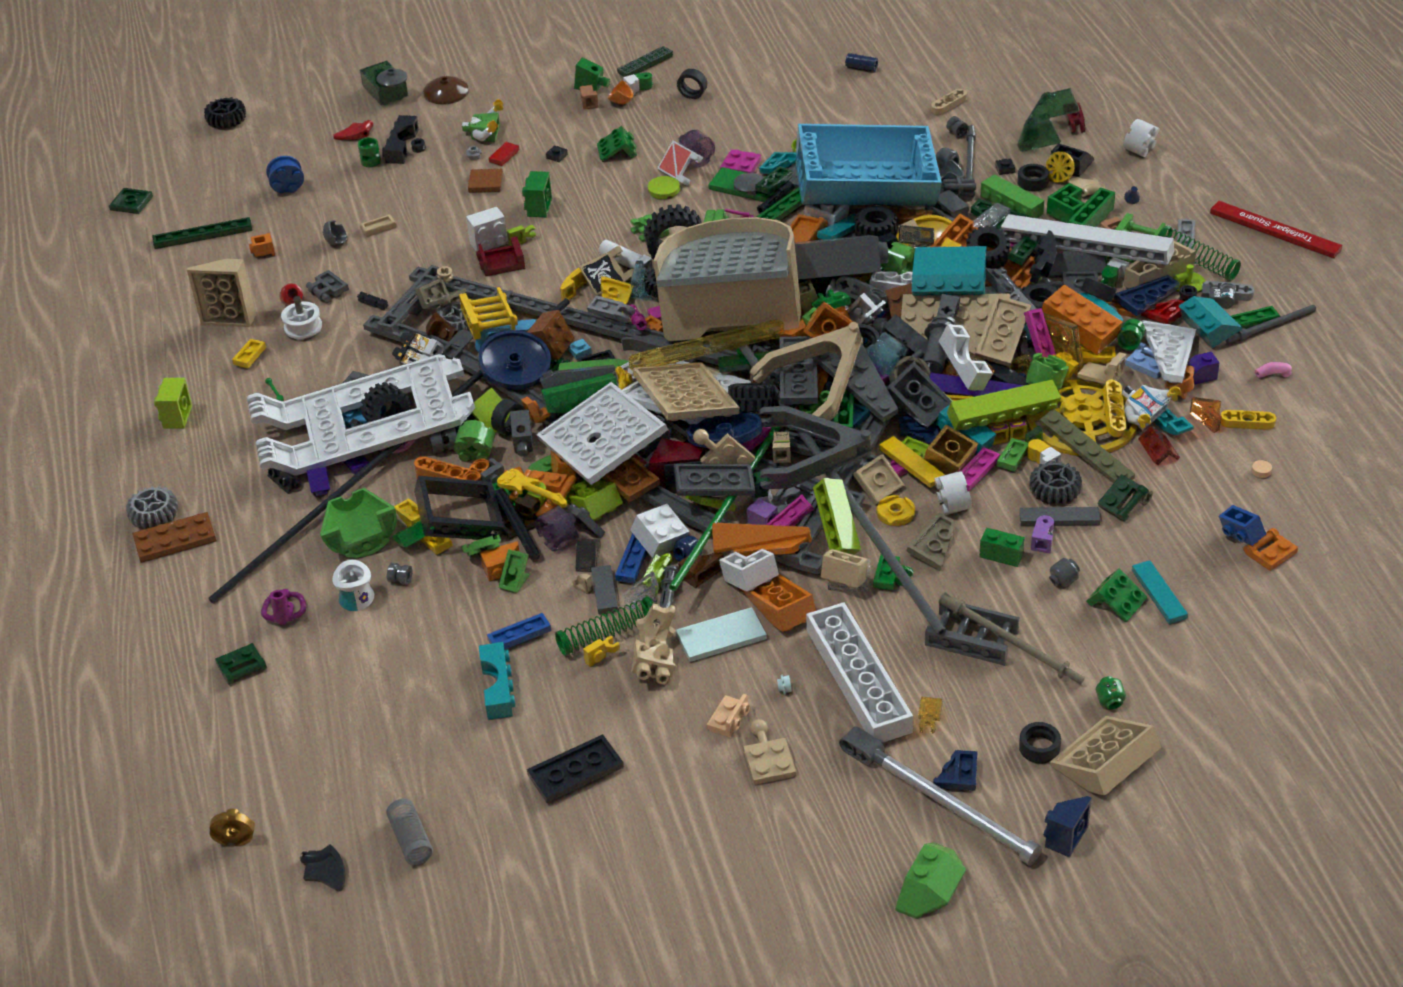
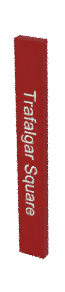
M1218 201L1210 210L1211 214L1331 258H1335L1342 250L1343 245L1222 201Z

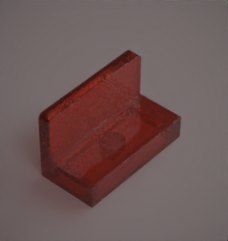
M1153 426L1138 438L1152 461L1157 465L1169 455L1176 460L1180 458L1166 435Z

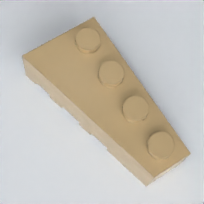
M1174 241V253L1168 265L1136 260L1125 269L1124 286L1132 288L1166 275L1174 277L1177 274H1181L1186 271L1188 264L1194 266L1196 251Z

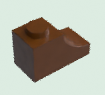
M721 552L699 555L683 580L696 589L722 570L719 560L724 558V555ZM688 556L686 558H683L678 563L679 569L682 567Z

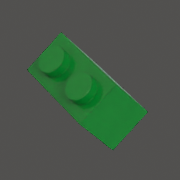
M986 527L980 540L979 557L1018 567L1024 554L1025 537Z

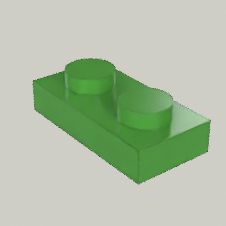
M1012 438L997 460V466L1015 472L1028 452V443Z

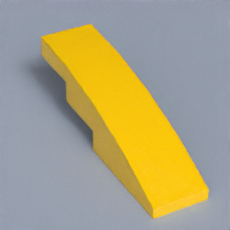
M408 498L394 506L397 515L407 527L421 520L418 506L411 499ZM425 536L420 539L436 555L453 546L450 538Z

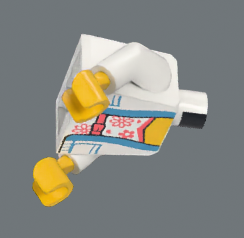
M1128 385L1121 393L1127 398L1124 406L1127 421L1136 424L1142 431L1167 409L1169 399L1175 402L1178 400L1177 395H1182L1180 388L1176 386L1169 390H1160L1146 385H1142L1137 391Z

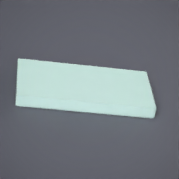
M752 607L676 629V636L689 662L767 639V634Z

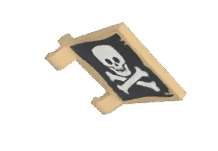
M620 245L579 266L595 296L601 294V276L622 282L635 278L636 272L634 269L623 273L615 259L621 256V252H623Z

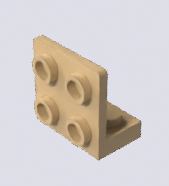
M1119 352L1106 366L1088 362L1079 371L1077 377L1082 378L1086 382H1098L1102 386L1105 385L1107 380L1117 381L1123 374L1126 354Z

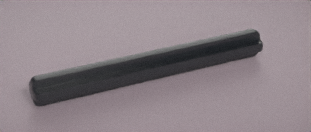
M504 488L497 489L495 491L496 498L525 551L529 554V558L531 560L538 559L540 552Z

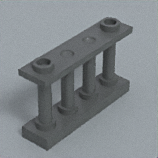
M939 604V615H942L940 621L944 627H946L949 618L961 620L957 632L946 630L943 636H938L931 626H927L925 630L926 646L1005 666L1008 646L1004 645L1005 639L999 636L996 643L984 640L988 629L983 626L980 627L976 638L964 635L969 623H978L963 614L956 616L952 610ZM966 604L967 608L1007 632L1018 634L1020 617Z

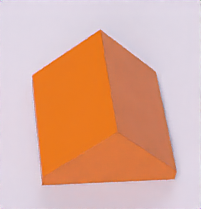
M823 302L814 311L803 332L814 338L848 327L854 321Z

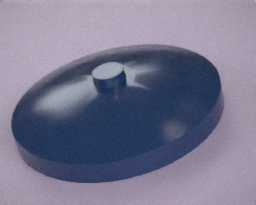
M508 330L492 335L482 344L479 350L478 363L482 374L491 383L502 388L518 390L540 383V378L543 377L542 374L550 370L551 355L547 345L537 336L525 331Z
M739 412V414H734L730 417L714 416L713 418H705L698 424L689 425L687 428V438L695 446L708 448L704 444H697L693 439L695 431L703 429L708 433L709 439L715 444L727 433L742 444L754 439L762 432V420L758 415L750 412Z

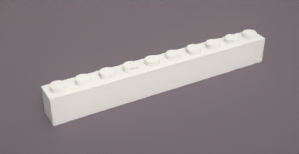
M1009 214L1001 226L1003 233H1007V237L1011 242L1019 243L1025 236L1039 242L1042 235L1045 236L1048 230H1050L1055 237L1058 249L1168 265L1174 253V238Z

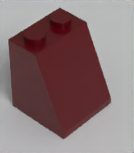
M662 438L649 461V470L660 479L659 486L666 489L664 465L701 461L700 459L705 455V448Z

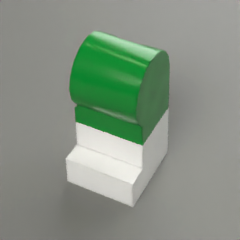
M649 72L623 77L624 81L632 89L633 95H636L638 91L649 90L653 87L652 74Z
M1113 257L1102 271L1103 279L1101 283L1114 288L1120 277L1124 278L1125 269L1129 266V262Z

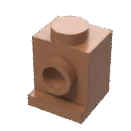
M592 85L581 86L580 96L583 110L599 108L598 96L596 91H593Z

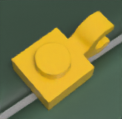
M609 636L604 641L598 639L583 648L585 663L591 667L606 658L607 652L615 653L619 651V642L613 644V637Z

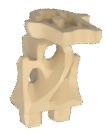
M653 603L647 615L642 619L636 620L640 640L636 639L634 643L631 672L637 674L638 679L646 680L652 677L656 678L659 684L664 685L667 684V681H670L676 664L673 663V649L668 648L666 639L672 637L675 633V629L670 627L675 613V606L673 605L668 608H662L658 604ZM655 619H659V620H660V623H659V624H658V623H653V622H654Z

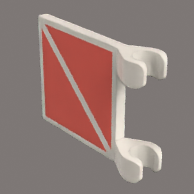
M672 141L657 169L688 186L690 179L683 176L684 171L691 159L701 163L703 157Z

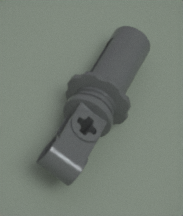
M942 294L937 316L925 328L924 334L927 337L928 345L923 360L927 363L930 373L941 374L943 372L947 354L940 345L939 339L947 324L957 325L955 318L960 306V297Z

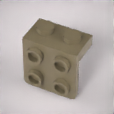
M441 277L415 289V292L423 309L427 307L434 309L439 307L440 303L442 306L451 303L452 298L453 300L459 299V294H463L467 290L464 288L448 293Z

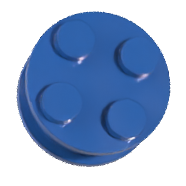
M279 156L271 160L267 165L266 174L270 187L278 193H294L302 186L304 174L301 164L296 158L292 156Z

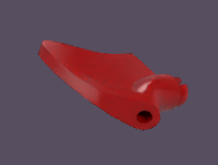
M371 120L364 121L363 123H352L348 128L335 133L333 138L347 140L368 137L369 131L374 124Z

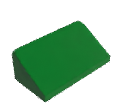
M421 520L393 535V540L402 547H408L424 538Z

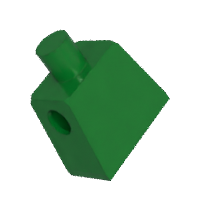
M582 57L576 64L574 89L580 90L581 86L592 85L593 91L598 92L601 86L608 88L610 79L603 77L604 68Z

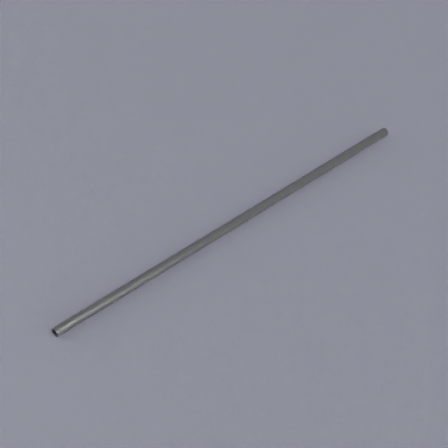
M739 340L737 342L738 348L753 367L759 360L745 340ZM770 376L762 381L763 383L775 386V401L779 406L791 407L790 405L780 404V391ZM797 431L813 456L822 453L811 435ZM835 469L826 473L829 479L842 480ZM844 484L851 511L938 636H943L946 633L945 627Z

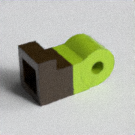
M540 482V485H536L538 487L546 489L545 484L542 482ZM529 491L524 498L518 497L516 499L515 509L519 515L533 520L536 512L547 498Z

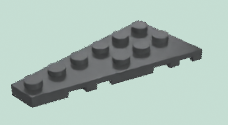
M862 344L859 348L846 390L884 422L898 414V408ZM827 352L812 357L833 378L835 377L841 359L840 355Z

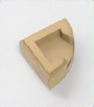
M584 573L580 574L573 581V586L588 594L592 591L591 576Z

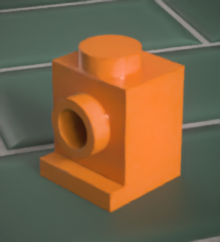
M270 233L251 237L252 243L249 244L251 254L254 253L255 257L267 254L275 256Z

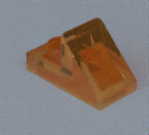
M1193 397L1191 399L1190 413L1213 433L1220 431L1222 417L1220 415L1221 401Z

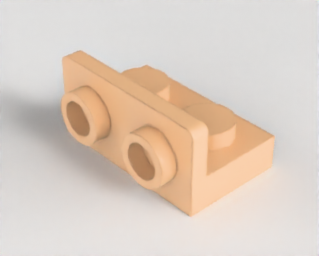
M743 694L740 700L725 695L707 723V730L731 737L733 732L739 729L743 716H746L749 712L748 695Z

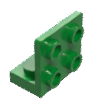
M1118 568L1104 579L1086 602L1091 607L1098 602L1100 604L1105 602L1126 622L1147 599V596Z

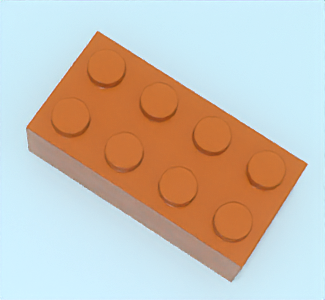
M1065 284L1045 300L1042 306L1043 315L1047 323L1097 355L1118 337L1123 323Z

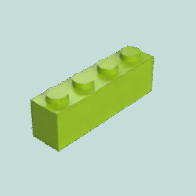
M823 478L813 487L829 551L833 549L855 555L861 550L843 480Z

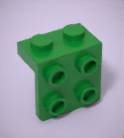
M620 126L606 137L601 138L597 143L600 160L604 162L621 149H624L631 158L637 156V147L633 141L634 136L630 131L627 132Z

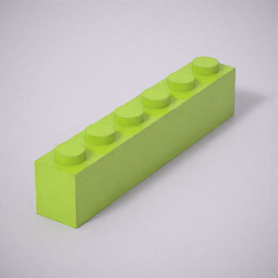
M1052 379L953 401L949 405L947 415L956 431L961 429L968 430L971 427L985 426L992 422L999 423L1005 419H1017L1023 415H1034L1045 410L1051 411L1053 408H1057L1061 396Z

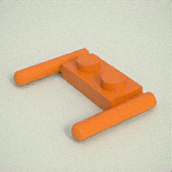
M529 469L523 474L526 477L538 479L539 482L545 484L546 490L558 492L564 499L577 480L573 475L568 477L566 474L537 470L532 472ZM513 490L509 495L510 500L515 501L519 493ZM553 503L555 507H560V505Z

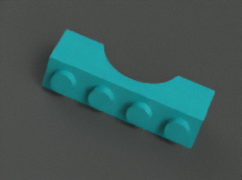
M503 642L479 645L482 673L497 679L494 685L484 690L487 718L491 720L513 716L512 708L516 707L514 695H510V692H514L512 679L508 680V677H512L510 664L506 665V662H510L509 650H504Z

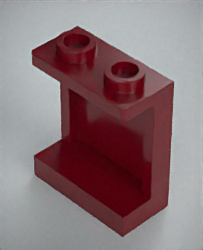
M517 236L511 237L512 246L483 251L482 245L478 244L479 250L476 251V256L479 261L480 270H484L485 276L525 269L524 255Z

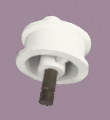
M295 296L293 298L294 303L282 311L281 319L284 323L285 334L301 341L320 332L322 321L319 318L320 311L317 305L311 302H301V298Z

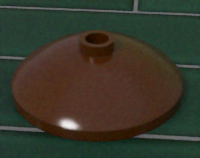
M453 76L438 77L430 81L423 89L424 98L427 101L441 105L458 102L465 98L469 92L468 84L464 80Z

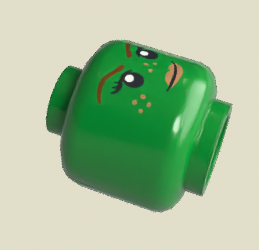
M1106 676L1100 680L1095 688L1100 705L1107 707V709L1112 710L1121 707L1126 699L1122 681L1117 678Z

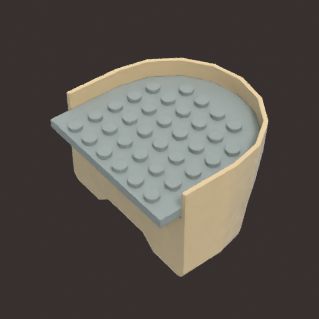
M759 217L708 221L684 228L668 236L659 245L653 262L663 332L667 340L699 339L705 332L757 328L765 334H772L799 327L801 303L794 234L791 226L778 220Z

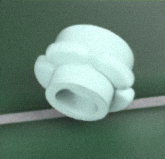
M782 674L781 679H777L779 692L783 691L784 695H786V693L792 692L789 675L783 676Z

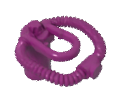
M288 589L275 590L265 599L261 609V616L268 621L285 625L288 621L301 617L305 613L307 605L303 595L299 592H290ZM290 597H295L300 602V610L294 614L293 604L287 601ZM270 602L272 605L273 615L267 614V609Z

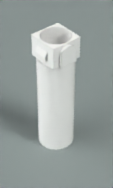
M604 240L599 247V254L603 255L619 245L609 240ZM620 246L623 252H621V256L615 258L617 263L634 269L637 274L643 277L648 271L653 269L651 257L642 256Z

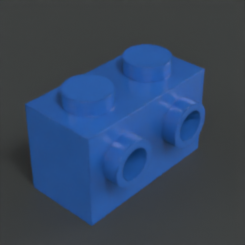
M1235 505L1230 506L1218 516L1223 526L1222 531L1224 534L1238 539L1240 542L1252 546L1266 535L1259 515Z

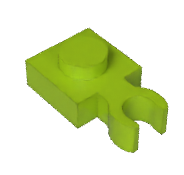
M521 225L508 229V244L512 246L511 237L516 236L520 244L525 243L527 237L533 238L536 236V233L532 231L536 230L533 225H529L524 229Z

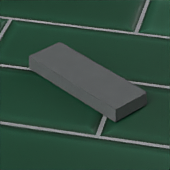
M611 565L592 567L591 572L598 614H604L608 611L612 612L613 609L618 610Z

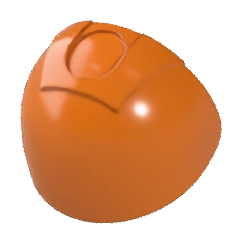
M620 81L607 99L616 104L624 105L633 98V91L625 81Z

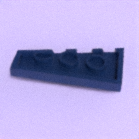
M1166 275L1117 292L1113 300L1135 316H1138L1178 290L1180 283L1170 275Z

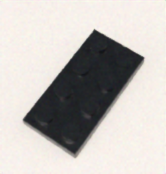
M602 734L528 768L527 775L546 803H549L624 768V764Z

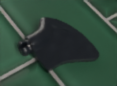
M331 844L322 850H309L308 852L303 851L301 853L300 861L303 864L306 863L304 881H318L336 891L343 890L345 866L339 852Z

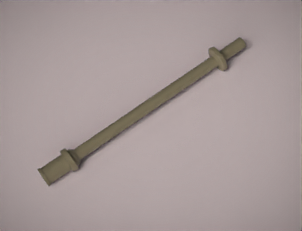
M946 592L941 595L938 603L952 610L956 616L963 614L1059 671V678L1065 675L1079 684L1083 683L1085 677L1070 669V662L1066 661L1062 664L970 610L966 607L965 601H959Z

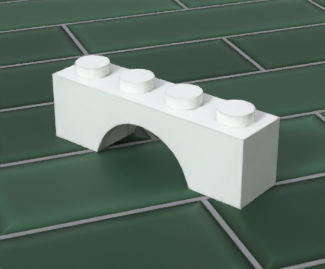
M947 324L939 339L940 345L967 389L984 390L993 374L985 361H973L970 359L968 349L970 336L963 325Z

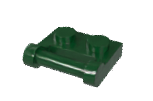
M1121 474L1098 501V506L1125 522L1129 517L1128 514L1143 496H1147L1149 490ZM1135 491V492H1136L1135 495H1134V496L1131 498V500L1126 504V506L1121 510L1120 508L1122 507V505L1127 501V499H1128V498L1132 495V493Z
M253 643L215 658L216 665L228 685L234 683V680L259 669L261 671L267 669L264 659L260 656Z

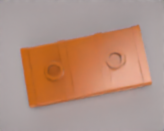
M798 214L790 225L794 234V242L817 240V232L826 228L828 221L823 217L815 218Z

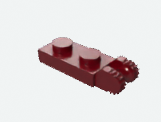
M1064 103L1063 109L1068 126H1070V132L1075 133L1076 126L1080 125V131L1084 133L1085 119L1080 103Z

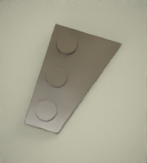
M939 512L908 545L907 552L940 571L956 522Z

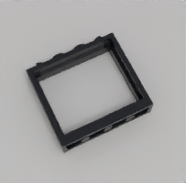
M418 476L414 493L424 536L472 540L493 536L495 540L494 536L500 535L501 538L504 524L492 482ZM428 494L485 498L490 521L433 517Z

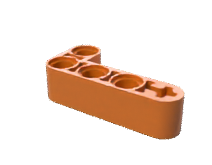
M424 456L414 461L417 478L418 476L482 481L480 473L490 468L489 462L486 459L475 460L469 468Z

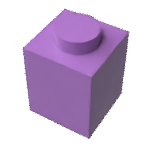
M760 498L753 504H750L747 509L748 523L753 525H766L778 515V507Z

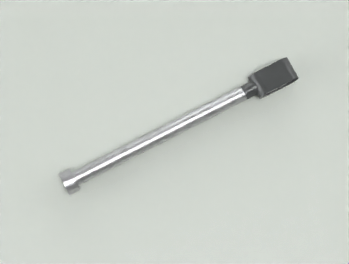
M853 727L839 740L841 749L866 766H869L873 761L1019 853V859L1029 866L1033 865L1039 858L1042 846L1032 840L1025 842L884 753L883 744L861 728Z

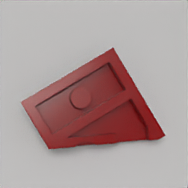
M1173 299L1165 303L1156 304L1155 309L1145 310L1141 313V316L1170 325L1182 316L1179 305L1185 301Z

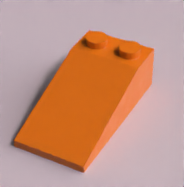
M780 574L772 578L771 581L756 586L752 591L746 592L740 589L768 621L782 632L790 631L801 623H807L806 614L816 611L813 595Z

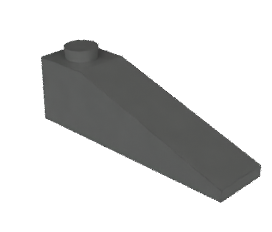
M613 364L557 370L554 372L549 370L542 374L543 377L540 378V382L543 388L547 389L609 374L615 371V366Z

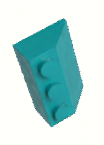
M1193 296L1179 305L1183 320L1191 328L1196 329V333L1211 348H1214L1242 330V327L1211 298Z

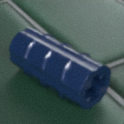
M848 53L845 66L875 72L878 67V58Z

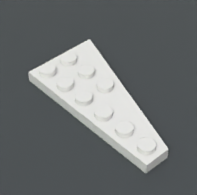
M1142 320L1145 326L1146 339L1163 380L1171 383H1182L1196 329Z

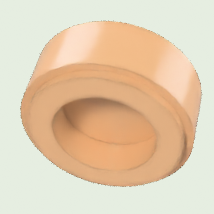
M1258 460L1253 463L1252 473L1254 476L1267 478L1271 475L1272 465L1269 462Z

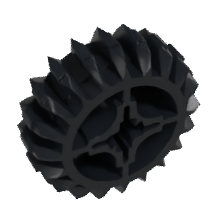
M225 97L218 100L215 99L214 102L211 101L204 108V117L212 128L225 129L231 126L235 127L236 124H241L244 121L246 108L244 103L238 100V98Z

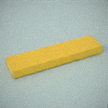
M894 436L879 444V449L930 488L935 486L934 478L945 475Z

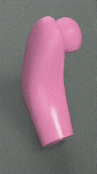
M1269 362L1256 369L1255 375L1258 378H1262L1271 374L1281 373L1283 377H1289L1292 373V367L1288 363Z

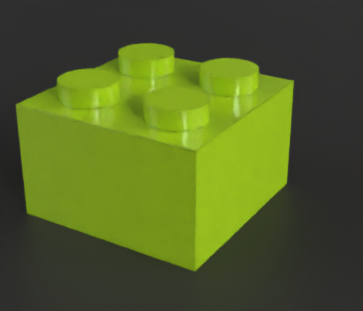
M163 378L162 384L159 385L158 395L154 398V406L158 409V420L161 421L163 429L185 428L192 408L185 378Z

